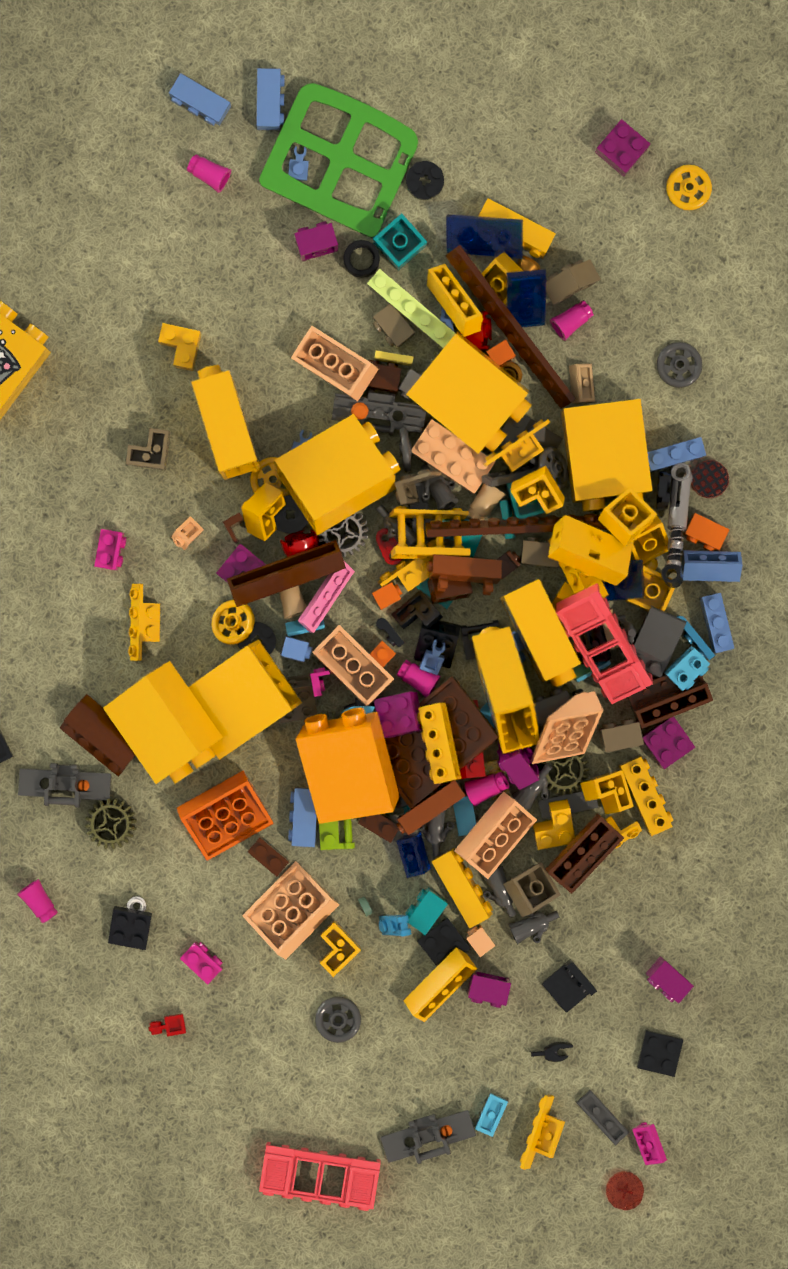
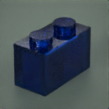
M421 832L404 835L396 841L407 878L423 875L431 869Z

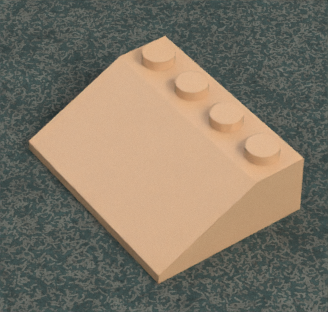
M595 691L577 694L548 717L532 756V764L585 754L603 712Z
M295 861L242 916L275 953L286 960L339 906V903Z

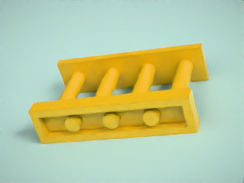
M405 506L395 507L389 513V517L397 518L398 544L391 550V559L430 560L433 555L470 557V548L462 546V536H454V546L452 548H445L443 537H435L436 545L434 547H427L424 537V519H435L443 522L442 519H457L461 521L469 515V511H463L461 508L422 510L407 509ZM405 518H416L417 545L415 547H408V544H406Z

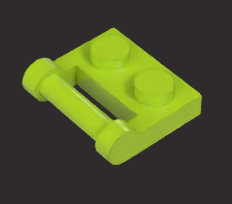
M351 819L344 820L345 843H339L338 821L319 824L320 850L355 848V842H353Z

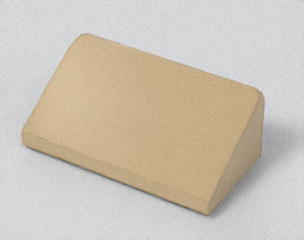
M592 364L570 365L571 393L576 398L572 404L595 402Z

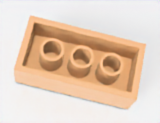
M313 326L310 327L291 357L295 362L356 401H359L379 370L371 362Z
M432 419L411 450L412 455L436 471L441 472L473 495L482 483V476L487 475L496 462L494 461L485 467L483 464L486 462L485 458L487 455L482 452L478 454L455 434Z
M340 625L312 652L364 706H370L394 682V678Z
M503 791L454 851L489 879L537 819Z

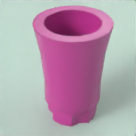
M198 155L191 158L187 167L188 172L218 193L223 190L231 175V169L220 166Z
M583 300L579 304H575L563 313L551 318L550 324L563 341H566L572 333L585 324L594 314L591 307Z
M405 660L397 673V676L403 679L402 681L415 688L425 697L432 693L441 677L440 675L419 669L417 664L411 663L408 660Z
M504 772L493 773L465 782L467 796L475 807L509 788V782Z
M39 879L33 881L17 893L35 916L39 917L42 923H45L58 913Z

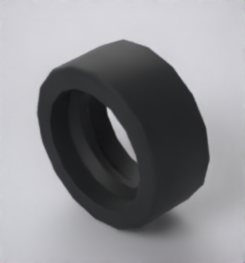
M354 241L348 245L344 252L345 268L354 277H369L375 273L379 266V251L369 241ZM357 248H366L373 256L371 266L365 270H358L351 264V254Z

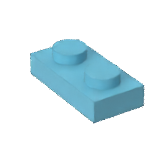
M490 1093L475 1126V1130L493 1137L508 1100Z

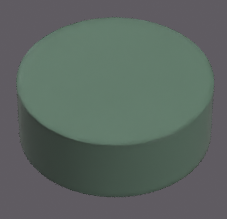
M365 897L358 899L365 916L371 915L373 912Z

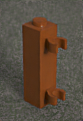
M433 555L430 561H427V572H429V579H438L437 591L445 592V589L448 588V580L483 583L482 594L490 596L493 593V584H498L502 579V560Z
M455 780L450 781L412 809L396 819L398 821L396 826L402 834L410 835L466 795Z

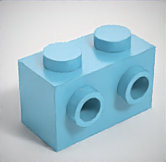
M690 646L664 673L680 690H688L694 685V680L698 676H703L708 671L710 663L693 646Z

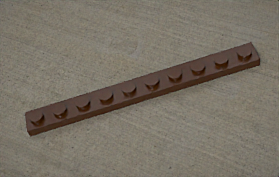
M458 245L445 255L462 280L471 289L474 296L477 297L496 322V325L505 334L508 341L514 346L521 358L524 359L531 371L554 399L555 403L561 409L572 403L576 398L463 248Z
M549 515L546 518L529 516L525 519L509 517L502 520L489 518L488 520L470 519L469 521L453 519L449 522L433 520L430 523H425V531L427 537L553 532L554 525L562 517ZM567 515L599 530H608L598 520L600 515Z

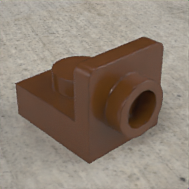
M508 550L497 559L502 560V579L520 566L519 561L521 559L514 551L511 553Z

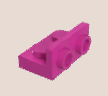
M101 529L94 567L118 571V567H122L123 556H120L121 549H125L127 537H124L123 532Z
M325 667L313 669L314 673L310 674L314 697L322 696L321 691H325L323 679L319 680V676L330 674L329 670L325 671Z
M195 941L180 957V960L208 985L223 970L224 967L221 965L223 962L216 955L212 957L207 952L209 949L202 942L198 944Z
M643 1122L632 1129L645 1165L659 1164L667 1161L654 1124L647 1125L646 1122Z

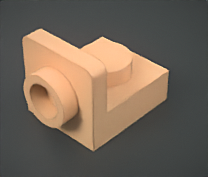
M190 516L175 530L171 538L176 546L186 550L204 529Z

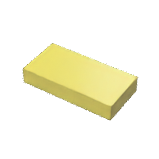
M382 351L375 352L376 361L407 366L413 364V356Z

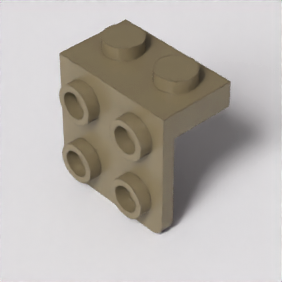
M425 469L419 471L418 475L409 474L400 477L401 481L394 482L397 490L395 491L397 501L400 502V505L419 503L420 500L415 484L442 476V473L435 472V469Z

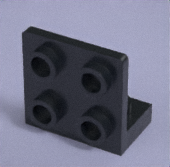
M439 620L428 630L422 622L414 660L422 661L426 649L432 651L433 641L437 640V648H441L443 643H445V650L441 653L444 656L441 667L451 668L461 625Z
M571 959L542 983L544 988L566 1013L588 994L592 996L597 992L596 988Z

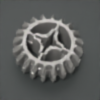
M356 512L339 524L319 534L318 536H321L319 543L324 542L323 544L331 542L327 536V531H331L332 534L337 536V543L343 557H346L347 551H349L350 555H353L352 549L355 548L359 552L358 544L364 546L365 542L362 539L368 538V535L364 533L369 531L368 527L364 526L367 524V521L361 520L363 517L362 513L356 516ZM349 518L357 524L358 532L348 527ZM345 525V530L347 533H344L340 537V533L338 530H341V528H343ZM356 537L351 543L342 545L347 538Z

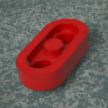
M383 528L377 532L376 542L385 562L389 565H397L402 559H391L389 554L398 542L394 537L389 538L387 542L382 541V536L388 533V529Z

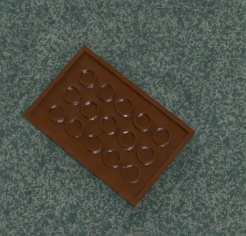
M454 676L450 677L419 703L420 707L446 703L460 770L498 740L497 732ZM422 731L385 738L398 792L410 809L444 784H434V781L430 778L429 770L431 767L430 762L426 759L425 751L427 748L426 743L422 740Z

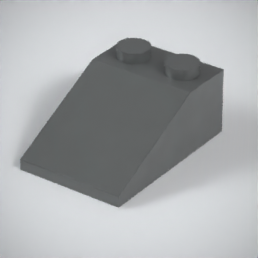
M526 415L518 423L509 417L502 429L507 436L498 447L501 448L509 441L513 444L519 440L517 438L519 434L525 430L529 433L534 429L532 425L537 422ZM543 427L534 434L543 449L549 446L557 449L563 439L546 427ZM540 454L527 463L539 467Z
M651 606L632 644L636 648V655L639 660L642 659L644 661L645 670L661 678L687 621Z

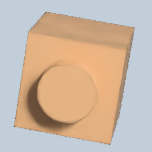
M475 925L467 931L466 939L479 957L495 947L494 942L482 926L477 928Z

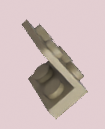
M310 674L285 677L302 701V704L279 719L280 723L305 720L310 716L316 715L317 708Z

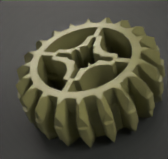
M585 754L568 757L564 762L556 760L541 762L540 764L542 765L550 763L556 768L553 780L550 779L549 774L546 775L547 781L550 784L547 790L551 791L555 787L554 794H558L559 789H561L562 795L566 794V789H568L570 794H573L572 787L579 791L580 788L577 784L584 782L581 780L582 777L585 779L589 777L583 774L584 771L590 770L588 767H583V765L589 763L588 760H581ZM574 759L577 760L579 765L578 776L571 771ZM556 763L560 766L567 765L568 768L566 769H568V772L571 773V775L564 772L560 774L559 771L561 770L556 765ZM565 776L574 780L568 785L557 784Z
M111 798L107 799V804L103 800H99L100 807L96 803L93 804V808L96 811L88 810L92 817H85V820L91 821V824L85 825V828L91 827V831H88L87 835L94 834L91 841L93 842L98 839V847L104 842V849H107L109 844H111V848L114 850L116 848L115 843L121 848L123 847L122 840L126 844L129 843V839L126 836L134 837L130 830H137V827L131 826V823L137 822V819L131 820V816H134L135 812L128 813L131 806L129 805L124 808V800L120 805H118V798H115L113 803H111ZM108 808H115L122 812L123 815L114 817ZM102 810L104 822L96 827L97 815ZM108 818H111V821L120 820L113 825L114 829H111V826L102 827L109 822ZM126 820V830L120 837L118 825ZM108 830L114 836V839H107L100 835L99 832Z

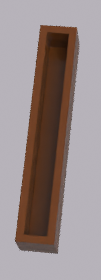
M334 540L227 578V582L236 607L336 573L346 569L338 543Z

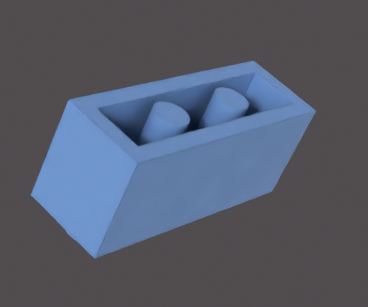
M257 68V130H280V125H284V113H281V106H284V94H281V87H285V75H281V69Z
M181 73L169 92L173 103L178 106L185 105L190 113L198 116V114L204 116V120L213 126L215 124L220 126L231 108L229 101Z
M701 437L647 452L650 472L706 456Z
M683 550L681 563L683 580L740 582L743 565L741 552Z
M721 593L700 597L712 652L719 653L735 649Z
M286 637L281 656L305 662L306 658L310 659L312 647H309L310 643Z
M295 787V791H291L290 803H294V810L290 811L289 822H293V830H289L288 841H292V846L315 847L317 815L310 789Z

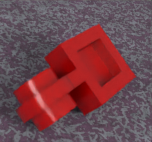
M183 1013L164 1016L165 1024H161V1021L150 1022L148 1027L151 1035L161 1034L163 1029H166L167 1037L186 1033Z

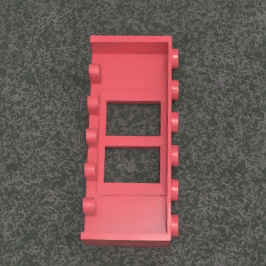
M598 583L556 603L555 612L560 622L562 621L565 626V633L574 640L573 645L578 653L581 652L583 655L582 659L587 668L590 667L593 672L592 677L594 681L600 684L603 696L608 698L611 704L653 684L651 672H646L644 661L642 659L639 660L637 657L636 648L633 644L630 645L627 640L625 629L621 630L616 614L611 613L607 599L601 596ZM606 623L614 639L588 651L579 635ZM619 645L627 660L600 672L592 657Z
M267 1142L259 1192H263L267 1196H274V1194L282 1195L286 1199L299 1197L302 1201L306 1202L318 1200L321 1204L325 1205L337 1203L340 1207L344 1208L354 1206L363 1211H369V1209L374 1208L381 1164L380 1159L374 1162L365 1160V1157L355 1159L346 1157V1154L336 1156L327 1154V1151L317 1153L308 1151V1148L298 1150L289 1148V1145L279 1147L270 1145L271 1142ZM298 1160L319 1163L314 1193L293 1190ZM325 1164L345 1167L341 1197L320 1194Z

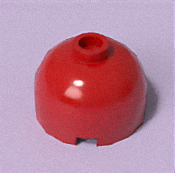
M480 311L483 317L481 331L468 335L465 338L478 349L488 350L491 346L487 345L488 337L492 340L491 319H487L486 315L489 314L487 311Z
M310 529L311 533L305 534L303 533L304 530L285 536V541L280 540L284 554L289 557L319 546V538L315 531Z

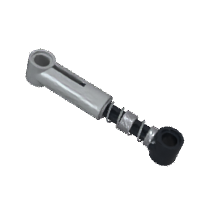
M678 463L671 470L672 485L667 527L671 530L667 547L669 555L666 557L668 561H666V565L661 572L664 582L670 588H677L683 582L680 555L682 554L680 552L683 550L682 532L687 529L690 486L693 479L691 470L685 463ZM686 472L683 478H678L679 473ZM671 573H677L674 579H668Z

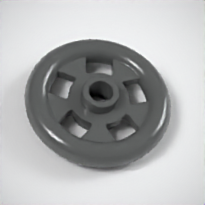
M684 342L671 343L660 352L657 359V371L666 384L676 388L687 387L699 378L702 371V359L699 352L692 345ZM676 350H684V356H676ZM666 357L672 358L670 366L664 364ZM693 357L695 364L689 366L687 358ZM678 361H681L683 363L682 368L677 367L676 364ZM670 370L677 374L675 379L668 375ZM689 370L691 375L685 379L682 374Z
M401 427L399 430L400 456H402L403 469L408 473L411 471V442L408 439L407 428Z
M551 446L545 447L539 456V469L547 466L554 480L555 478L558 479L559 484L557 485L562 491L567 486L569 479L567 463L558 449Z
M332 997L319 1006L315 1016V1024L318 1032L326 1040L335 1043L346 1042L357 1034L361 1025V1014L358 1007L351 1000L344 997ZM340 1004L341 1010L333 1011L332 1005ZM350 1010L353 1018L348 1019L345 1012ZM324 1013L330 1014L329 1022L323 1021ZM336 1016H340L342 1018V1021L340 1023L335 1022L334 1019ZM348 1024L351 1027V1029L347 1033H344L342 1028H344ZM330 1026L337 1029L335 1035L327 1031Z

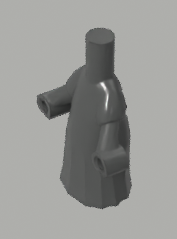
M428 464L421 466L422 470H431ZM443 476L424 481L425 489L421 498L422 502L429 501L430 491L439 510H449L458 503V498L451 492L455 488L454 481H447Z
M380 505L376 510L384 518V527L388 529L387 536L389 538L394 537L398 541L397 518L389 517V512L383 505ZM405 518L406 524H411L415 520V518ZM405 524L406 544L410 547L417 541V534Z
M618 615V623H621L619 626L621 630L625 629L627 640L632 644L637 636L636 628L632 623L626 621L625 615Z
M546 763L541 771H539L538 781L521 790L518 789L512 794L513 799L523 808L531 809L541 790L542 799L547 800L550 797V793L547 790L548 781L546 775L553 768L552 765Z
M445 811L427 822V829L424 828V825L418 829L425 835L426 840L432 844L433 856H440V844L446 840L448 832L454 828L453 822H447V827L444 829Z
M499 866L489 879L483 876L494 893L492 895L487 890L483 892V896L486 899L495 901L498 906L505 907L508 916L513 917L516 915L512 906L513 901L503 885L507 882L504 868Z
M557 910L548 915L542 912H533L528 915L530 916L529 918L509 923L508 926L517 945L535 933L537 935L533 936V941L539 943L543 932L547 931L549 927V922L560 917Z

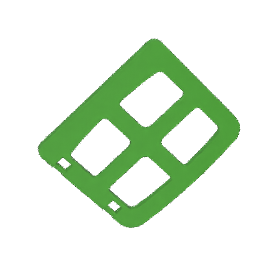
M315 83L307 84L297 94L260 175L259 183L263 188L368 237H374L382 226L417 149L418 138L409 127L363 102ZM312 102L325 104L351 115L347 128L338 144H332L301 129V123ZM365 123L371 124L400 142V149L390 169H385L354 154L353 147ZM293 143L300 144L330 160V165L318 189L315 190L282 170L284 160ZM402 153L408 155L404 165L398 163ZM345 168L357 171L382 184V189L370 211L353 207L332 197L335 186ZM377 207L384 209L379 219L373 216Z

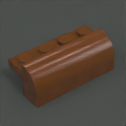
M663 674L661 678H653L652 685L629 696L630 707L636 721L640 723L641 729L712 702L711 692L703 676H698L690 689L682 691L666 674Z
M88 694L72 709L60 726L63 732L118 777L136 757L103 707Z
M597 813L547 866L545 871L572 894L619 845L624 837Z

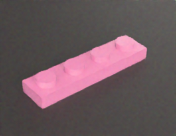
M345 561L346 569L329 574L298 619V622L309 632L314 633L355 572Z

